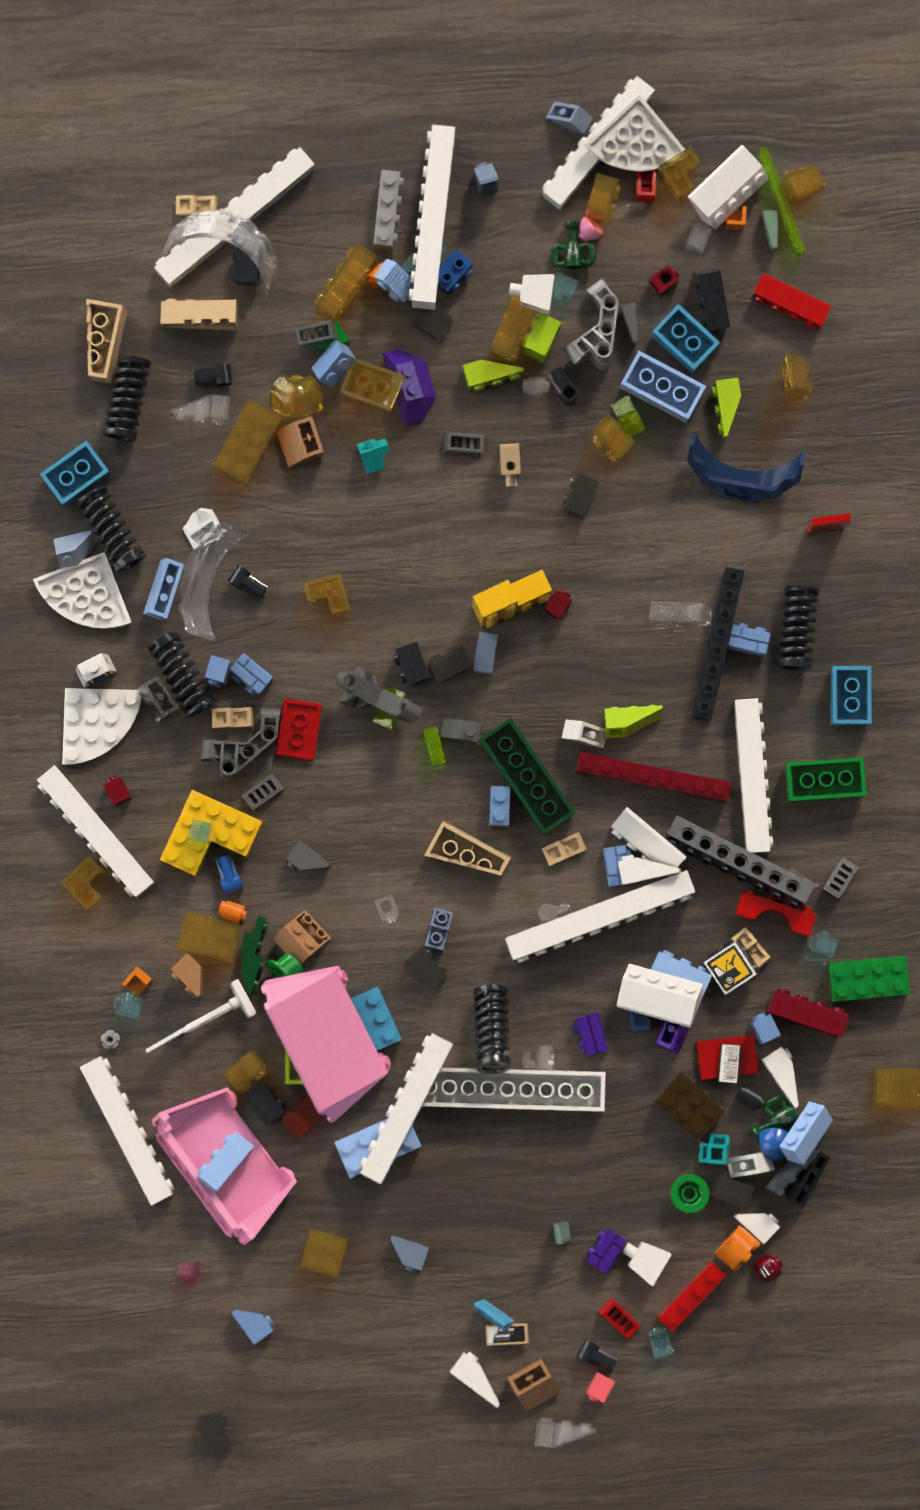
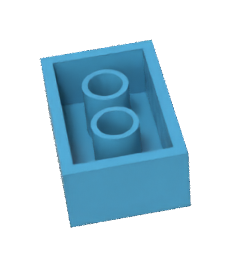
M679 304L662 320L651 334L652 338L692 374L712 355L720 344L713 335Z
M87 441L40 474L64 508L111 476L106 466Z
M832 666L830 669L831 726H869L872 724L871 666Z
M378 986L350 998L377 1051L402 1040Z

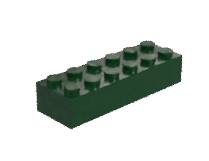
M511 718L479 739V743L543 836L576 814Z

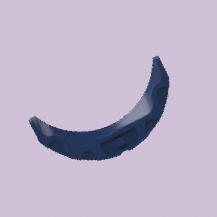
M692 433L687 461L700 478L699 481L703 485H708L717 491L716 494L732 500H741L742 502H761L762 499L781 496L783 492L789 490L794 485L796 486L801 481L805 452H801L789 463L774 469L761 471L744 470L727 465L715 458L705 449L697 434Z

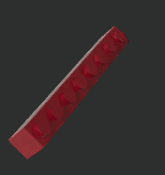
M584 752L579 754L576 773L724 803L728 802L732 783Z

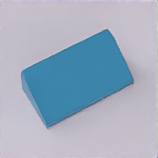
M480 1300L474 1303L477 1313L504 1332H507L513 1325L514 1320L488 1301Z

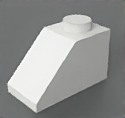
M565 720L562 738L575 743L604 748L606 730L583 721Z
M763 1152L729 1158L728 1163L730 1178L774 1170L773 1161H770Z
M765 1213L736 1214L734 1216L762 1244H765L780 1228L777 1225L779 1221L771 1213L769 1215Z

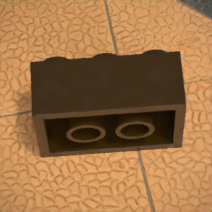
M682 1072L654 1100L696 1140H699L724 1113L715 1102Z

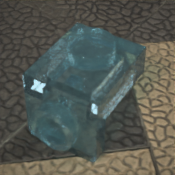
M657 1327L647 1333L655 1361L674 1356L666 1328Z

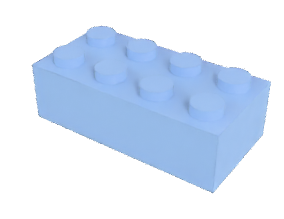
M638 351L620 385V389L685 423L690 419L706 388L705 385L641 351Z
M388 1119L334 1142L350 1178L360 1174L362 1169L359 1166L363 1158L368 1159L371 1153L368 1151L373 1140L377 1141L380 1135L377 1131L381 1123L386 1124ZM412 1125L395 1158L421 1147Z

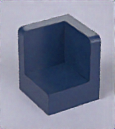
M628 1012L631 1031L651 1029L649 1016Z

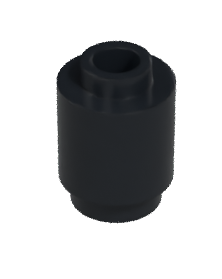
M742 1084L735 1097L739 1100L738 1102L754 1111L756 1108L761 1109L765 1102L764 1094L749 1085L745 1086Z

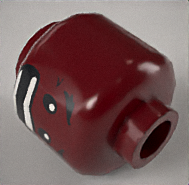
M766 1254L755 1261L753 1269L760 1281L764 1280L766 1283H769L782 1275L781 1267H783V1264L778 1256L774 1258L772 1254Z

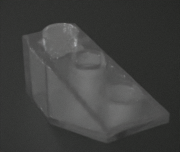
M210 394L170 410L171 417L178 421H185L186 418H189L199 423L210 420L213 424H223L228 422L230 397Z
M651 601L649 620L710 626L712 607L704 603Z
M542 1417L541 1420H537L534 1445L556 1448L596 1433V1429L592 1428V1424L580 1423V1426L572 1425V1421L561 1420V1423L553 1422L552 1418Z

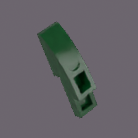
M259 915L253 934L245 932L242 944L241 968L244 985L248 994L257 991L260 982L257 980L259 972H263L265 962L262 961L263 957L257 956L256 952L261 951L263 941H260L262 933L266 934L269 923L266 922V917Z

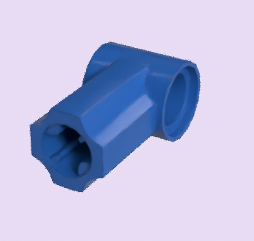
M227 855L216 859L225 896L244 890L232 856Z

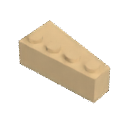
M86 299L88 376L93 381L111 384L127 310L123 305Z
M166 299V301H161L160 324L162 328L238 331L237 301H196L191 299L177 301L176 299Z
M445 821L441 823L424 855L497 875L503 874L511 860L510 856Z

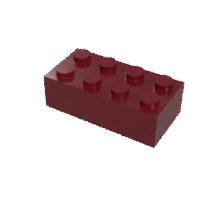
M778 988L772 991L765 1011L766 1014H771L772 1016L836 1038L843 1037L850 1016L845 1014L846 1010L837 1007L829 1009L826 1003L820 1001L809 1002L808 997L800 994L796 995V997L790 995L791 991Z

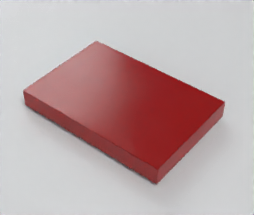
M845 513L813 518L806 528L807 535L845 530L851 521V515Z
M284 699L276 756L314 761L322 704Z
M754 1035L696 1041L701 1080L720 1077L722 1044L740 1046L737 1076L759 1073Z

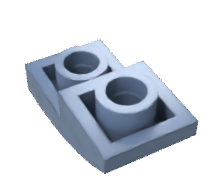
M479 633L474 673L493 674L496 660L495 654L499 640L498 634Z
M434 908L425 948L443 952L453 912Z

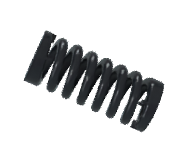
M118 355L117 365L119 368L115 370L117 378L113 380V385L116 388L111 390V395L114 398L109 400V405L112 408L107 410L109 418L105 420V425L109 428L104 427V436L121 441L136 442L137 430L124 428L115 423L138 426L140 424L139 420L126 418L116 413L135 416L142 414L140 410L127 408L118 403L143 406L144 402L142 400L129 398L121 394L145 396L146 392L144 390L130 388L123 384L147 386V381L132 378L125 374L148 377L149 371L139 369V366L150 369L152 364L150 360L133 355Z
M101 486L82 496L76 504L81 512H83V516L89 518L88 525L94 527L93 533L99 536L98 542L105 544L103 547L104 552L110 553L108 559L111 562H115L112 565L115 571L120 573L135 566L145 559L147 555L143 550L141 551L142 547L140 545L117 555L124 548L135 543L137 538L133 536L118 545L112 546L118 540L129 535L132 530L131 528H126L116 535L108 537L113 531L124 526L127 521L121 519L113 525L103 528L107 523L121 516L120 510L97 520L102 514L116 507L115 502H110L102 508L92 511L96 506L111 498V494L107 493V487Z
M803 585L785 586V596L788 598L783 602L787 608L783 610V615L786 618L782 620V625L786 628L781 630V635L785 638L780 640V645L783 647L779 650L780 656L777 667L780 669L791 671L812 670V664H808L813 661L811 657L796 656L789 653H813L814 651L812 647L798 646L790 643H814L815 639L813 637L799 636L791 633L815 632L816 629L814 627L800 626L792 623L816 622L815 617L794 614V612L816 613V607L795 604V602L817 603L818 588Z
M175 630L152 641L147 646V649L151 652V656L157 659L156 665L163 667L161 674L168 676L166 683L173 685L171 692L177 694L176 701L182 703L181 710L184 711L183 713L186 718H190L216 703V700L212 693L207 695L208 698L202 701L199 699L198 703L191 704L200 696L208 693L209 687H204L195 693L186 695L194 688L205 682L204 678L180 687L189 679L197 676L200 671L195 669L186 675L177 677L186 669L194 666L195 662L193 660L171 669L178 662L190 656V653L186 651L177 657L166 660L169 656L185 647V644L181 642L170 649L161 651L168 644L182 640L178 631Z
M488 984L474 989V1010L476 1012L474 1015V1020L476 1021L475 1039L477 1041L475 1044V1049L477 1050L476 1070L484 1074H500L511 1069V1058L507 1056L510 1053V1047L507 1046L510 1043V1038L506 1036L509 1034V1028L506 1026L509 1024V1019L506 1017L509 1014V1009L505 1007L508 1005V999L505 997L508 996V989L502 985ZM488 993H500L498 995L488 996ZM483 1066H496V1069H488Z

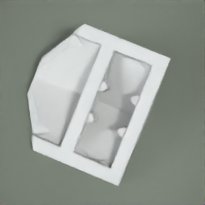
M198 509L191 515L187 524L183 527L194 551L216 541L224 533L212 509Z

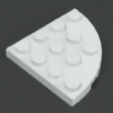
M637 94L583 144L590 153L604 163L630 171H646L660 168L676 161L687 152L640 94Z
M105 552L82 560L79 564L67 566L33 579L45 601L57 613L74 623L101 629L117 628L132 624Z
M65 688L62 765L85 763L106 754L118 745L130 731L140 709L142 690Z

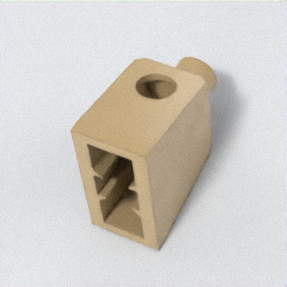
M519 443L500 444L501 475H505L506 486H517V474H521ZM508 462H513V470L507 469Z

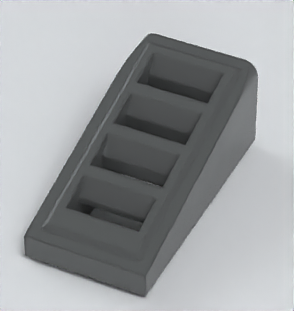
M632 303L621 307L620 314L631 345L635 346L638 342L636 305Z
M333 320L295 328L298 347L338 340ZM326 327L329 329V336H327ZM318 328H321L322 337L319 336ZM312 329L314 332L315 339H312L310 330ZM302 331H306L307 341H304Z
M446 432L443 436V453L483 454L484 435ZM458 439H461V448L458 447ZM466 439H469V448H466ZM474 440H477V449H473Z
M272 773L241 796L254 812L284 788ZM270 780L276 786V790H273L268 784ZM263 785L270 791L269 795L263 790ZM258 789H259V791L262 793V795L264 796V798H263L262 800H261V798L258 796V794L255 792V791H257ZM251 794H253V796L258 801L256 804L249 797Z
M842 857L822 890L838 900L857 871L858 866ZM842 864L852 869V871L848 872L841 867ZM841 871L842 873L847 875V879L837 874V872ZM834 877H836V878H838L839 880L843 881V882H844L843 885H841V884H839L838 882H836L835 880H833ZM832 883L838 888H840V890L837 891L829 885Z

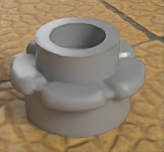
M108 1030L105 1034H102L101 1042H103L104 1048L114 1049L119 1045L120 1036L118 1033Z

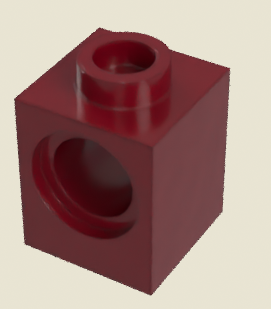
M667 265L650 277L649 283L661 297L679 283V274L675 268H670ZM667 276L671 281L665 284L660 278Z
M556 589L543 611L559 621L572 603L571 595L562 589L561 591Z
M115 775L105 780L106 784L103 786L115 807L132 798L120 776L116 777Z

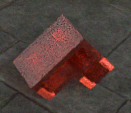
M302 1095L295 1103L297 1108L293 1111L288 1110L281 1118L284 1121L281 1125L298 1140L306 1134L321 1116L309 1095L306 1097Z

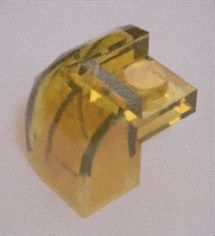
M282 375L271 388L269 397L270 408L282 415L289 417L290 414H302L305 417L323 409L321 387L311 375L304 378L299 375H294L291 378Z

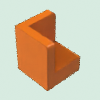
M743 206L742 210L736 209L725 220V229L744 230L746 225V206Z
M136 967L122 985L138 997L153 979L139 967Z

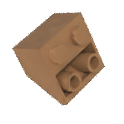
M312 416L295 421L276 431L288 468L325 456Z
M306 910L284 926L273 938L285 953L292 955L301 965L331 939Z
M187 953L171 968L174 972L171 976L178 983L181 984L183 982L187 986L185 990L191 997L197 996L201 998L203 996V967Z
M542 1358L507 1377L526 1412L560 1393Z

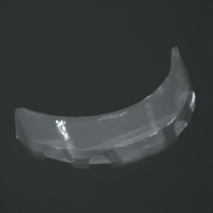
M224 210L198 212L182 220L171 230L162 253L166 254L177 244L199 237H210L227 241L240 248L253 260L268 290L274 285L279 269L278 259H276L267 236L247 218Z
M222 522L217 524V527L209 533H204L199 538L201 542L196 549L192 548L184 564V570L181 573L178 592L181 593V603L178 604V610L182 614L185 623L183 627L186 632L208 640H215L209 620V595L213 578L226 553L239 540L249 536L250 531Z

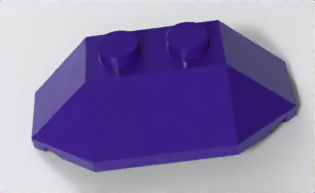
M401 349L382 353L404 425L421 422L436 398L426 362Z

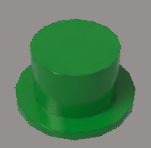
M285 953L277 961L269 960L266 965L274 979L304 973L301 964L288 953Z
M693 1174L677 1178L670 1191L674 1206L685 1213H695L703 1209L709 1198V1188L706 1182Z

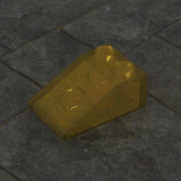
M790 352L785 353L780 363L786 401L809 398L811 392H813V385L811 380L808 381L807 374L810 373L808 362H805L802 356Z
M356 358L348 370L339 393L348 400L392 412L406 376Z
M187 911L177 948L232 964L243 926Z
M874 1068L873 1107L920 1108V1069Z

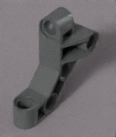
M356 667L354 673L343 671L336 677L337 686L344 691L339 701L351 708L359 709L367 704L411 724L415 723L421 716L422 708L419 705L382 689L377 685L375 675L360 667ZM349 676V684L346 685L345 680Z
M261 708V730L247 742L202 740L201 760L205 762H220V779L225 783L233 782L241 772L276 743L280 709ZM272 732L274 737L268 740L264 737V734ZM250 749L254 752V755L246 757L243 752ZM231 769L232 772L227 773L224 770Z

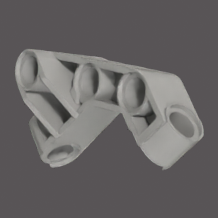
M600 279L585 290L600 310L599 323L571 342L564 349V352L576 366L589 358L598 370L604 371L611 365L618 299L607 284ZM611 303L614 305V307L607 308L605 307V305ZM604 328H608L611 330V332L605 334L602 332V330Z

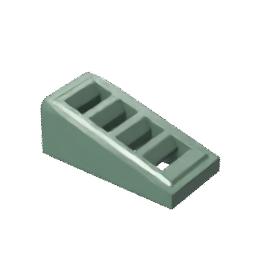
M764 210L761 215L771 252H776L778 248V212Z
M568 1222L553 1224L555 1242L557 1244H563L571 1240Z

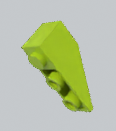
M478 360L463 365L468 388L474 391L483 390L484 386L492 384V386L500 385L503 383V380L509 378L510 381L517 380L524 374L522 367L485 360Z
M738 378L717 380L714 387H712L713 398L717 399L715 414L716 417L719 416L720 418L718 433L722 435L723 440H726L741 398Z
M649 705L645 707L630 706L627 708L611 707L605 709L606 738L627 737L662 718L663 707Z

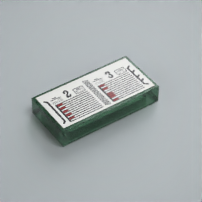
M721 1043L718 1082L738 1083L741 1045Z

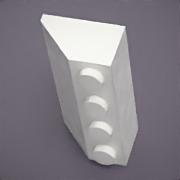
M741 145L688 198L701 220L716 229L762 186L769 177L763 166Z
M628 807L610 827L613 829L611 833L618 839L623 838L628 842L626 845L634 852L638 850L642 854L641 858L644 860L678 868L686 858L684 854Z
M629 964L622 980L616 1007L690 1028L702 1000L703 984Z

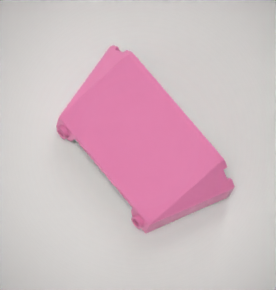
M339 966L270 979L261 986L262 993L267 996V1003L264 1004L271 1022L320 1115L326 1114L327 1120L330 1123L335 1122L379 1082L391 1068L389 1057L387 1055L384 1056L381 1052H377L345 989L346 981H348L347 975L344 970L341 971Z
M227 1087L162 1111L152 1119V1123L158 1130V1133L155 1135L157 1142L223 1232L229 1237L235 1236L239 1238V1242L245 1245L256 1236L297 1181L290 1169L285 1167L279 1169L235 1110L237 1097ZM237 1132L254 1147L217 1193L214 1194L197 1180L200 1175L198 1171L204 1163L208 1165L212 1161L210 1156L216 1149L221 1150L224 1144L222 1142L229 1134L233 1136Z

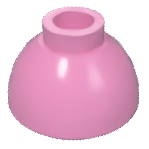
M582 218L578 236L583 241L595 240L604 234L603 229L591 218Z

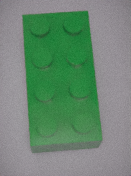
M863 757L790 762L784 765L787 803L864 798L867 796Z
M907 956L827 964L831 1002L910 995Z

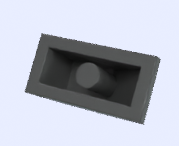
M444 718L440 737L478 744L481 723Z
M301 841L297 843L286 857V860L289 861L287 865L294 871H297V869L301 872L326 869L331 866L330 863Z

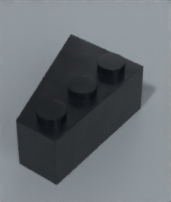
M710 268L693 272L694 286L698 292L697 303L703 315L700 316L701 325L707 331L730 327L721 271L717 268Z
M814 1148L804 1165L788 1161L765 1188L803 1209L830 1157Z

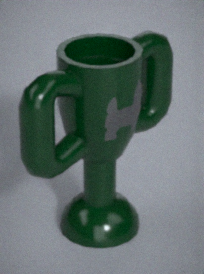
M581 221L564 222V227L569 230L570 242L567 245L555 244L552 246L551 263L554 267L577 270L582 269L583 266H591L595 263V245L591 242L581 244L577 242V230L580 229ZM588 248V261L583 259L582 250ZM559 249L565 251L564 260L559 262Z
M776 1095L764 1103V1111L770 1117V1121L759 1127L757 1125H749L756 1141L759 1142V1134L762 1130L768 1128L783 1130V1128L794 1125L798 1116L791 1104H788L785 1096ZM782 1102L783 1106L775 1113L770 1110V1107Z

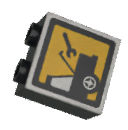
M731 939L723 945L725 949L720 952L716 949L707 955L709 959L704 962L725 995L761 971L740 939L735 942Z

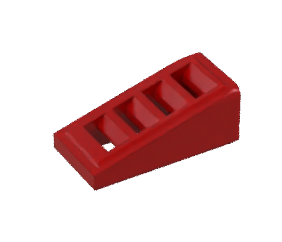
M656 169L646 170L652 171V174L637 171L636 203L653 204L656 197Z
M609 1298L598 1310V1313L627 1340L641 1327L612 1298ZM620 1311L621 1313L613 1321L612 1318ZM626 1317L627 1319L620 1326H618L622 1319ZM630 1322H632L633 1324L630 1326V1328L626 1332H624L623 1330L625 1329V1327Z

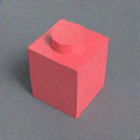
M597 1371L586 1390V1393L589 1394L588 1399L597 1404L599 1401L604 1403L615 1381Z

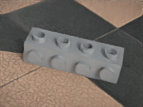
M381 170L374 234V249L393 251V244L397 245L398 233H395V226H399L400 215H397V208H401L402 196H399V189H403L404 178H401L399 171Z

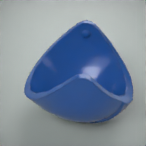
M768 1128L760 1132V1148L770 1161H777L785 1156L779 1146L787 1136V1131L779 1128Z

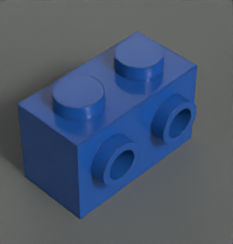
M455 249L439 268L437 287L446 295H449L451 292L455 293L460 287L459 283L463 278L467 279L472 274L473 263Z

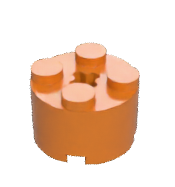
M739 1225L729 1235L727 1240L721 1244L715 1254L736 1272L752 1255L750 1250L755 1251L761 1243Z

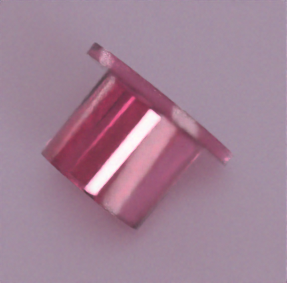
M184 1261L181 1262L177 1271V1278L188 1281L189 1286L193 1287L200 1275V1262H196L194 1265Z

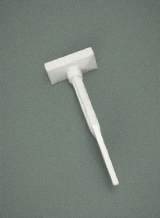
M237 979L230 984L235 997L228 1000V1003L187 1024L184 1028L152 1045L145 1051L149 1053L232 1009L236 1010L241 1007L247 1018L254 1016L256 1011Z

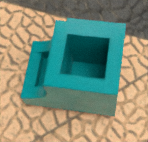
M375 438L356 444L367 474L385 468L383 459L390 452L385 438L375 441Z
M710 1134L709 1143H700L699 1162L728 1164L730 1135Z

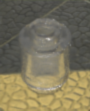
M528 377V379H523V394H527V396H546V392L550 391V381H546V377Z

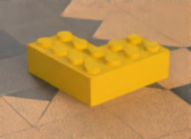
M540 570L512 584L507 580L474 595L472 607L481 626L490 628L496 625L499 619H510L519 610L525 612L531 609L532 605L536 602L542 604L548 601L552 594V589L543 570Z
M192 790L160 860L197 877L212 842L248 858L263 822Z

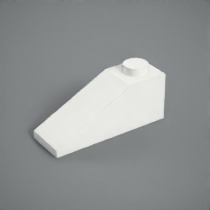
M633 855L622 857L623 861L618 862L623 885L681 873L680 868L634 858Z
M779 1047L761 1059V1061L792 1107L796 1108L799 1105L793 1063L790 1060L793 1057L787 1048Z
M463 1352L450 1370V1373L498 1407L500 1405L480 1364L477 1362L479 1358L471 1352L468 1354Z

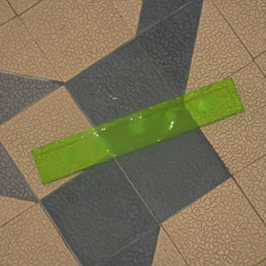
M767 146L760 147L758 152L759 158L769 177L770 187L796 256L799 257L804 255L806 251L768 148Z

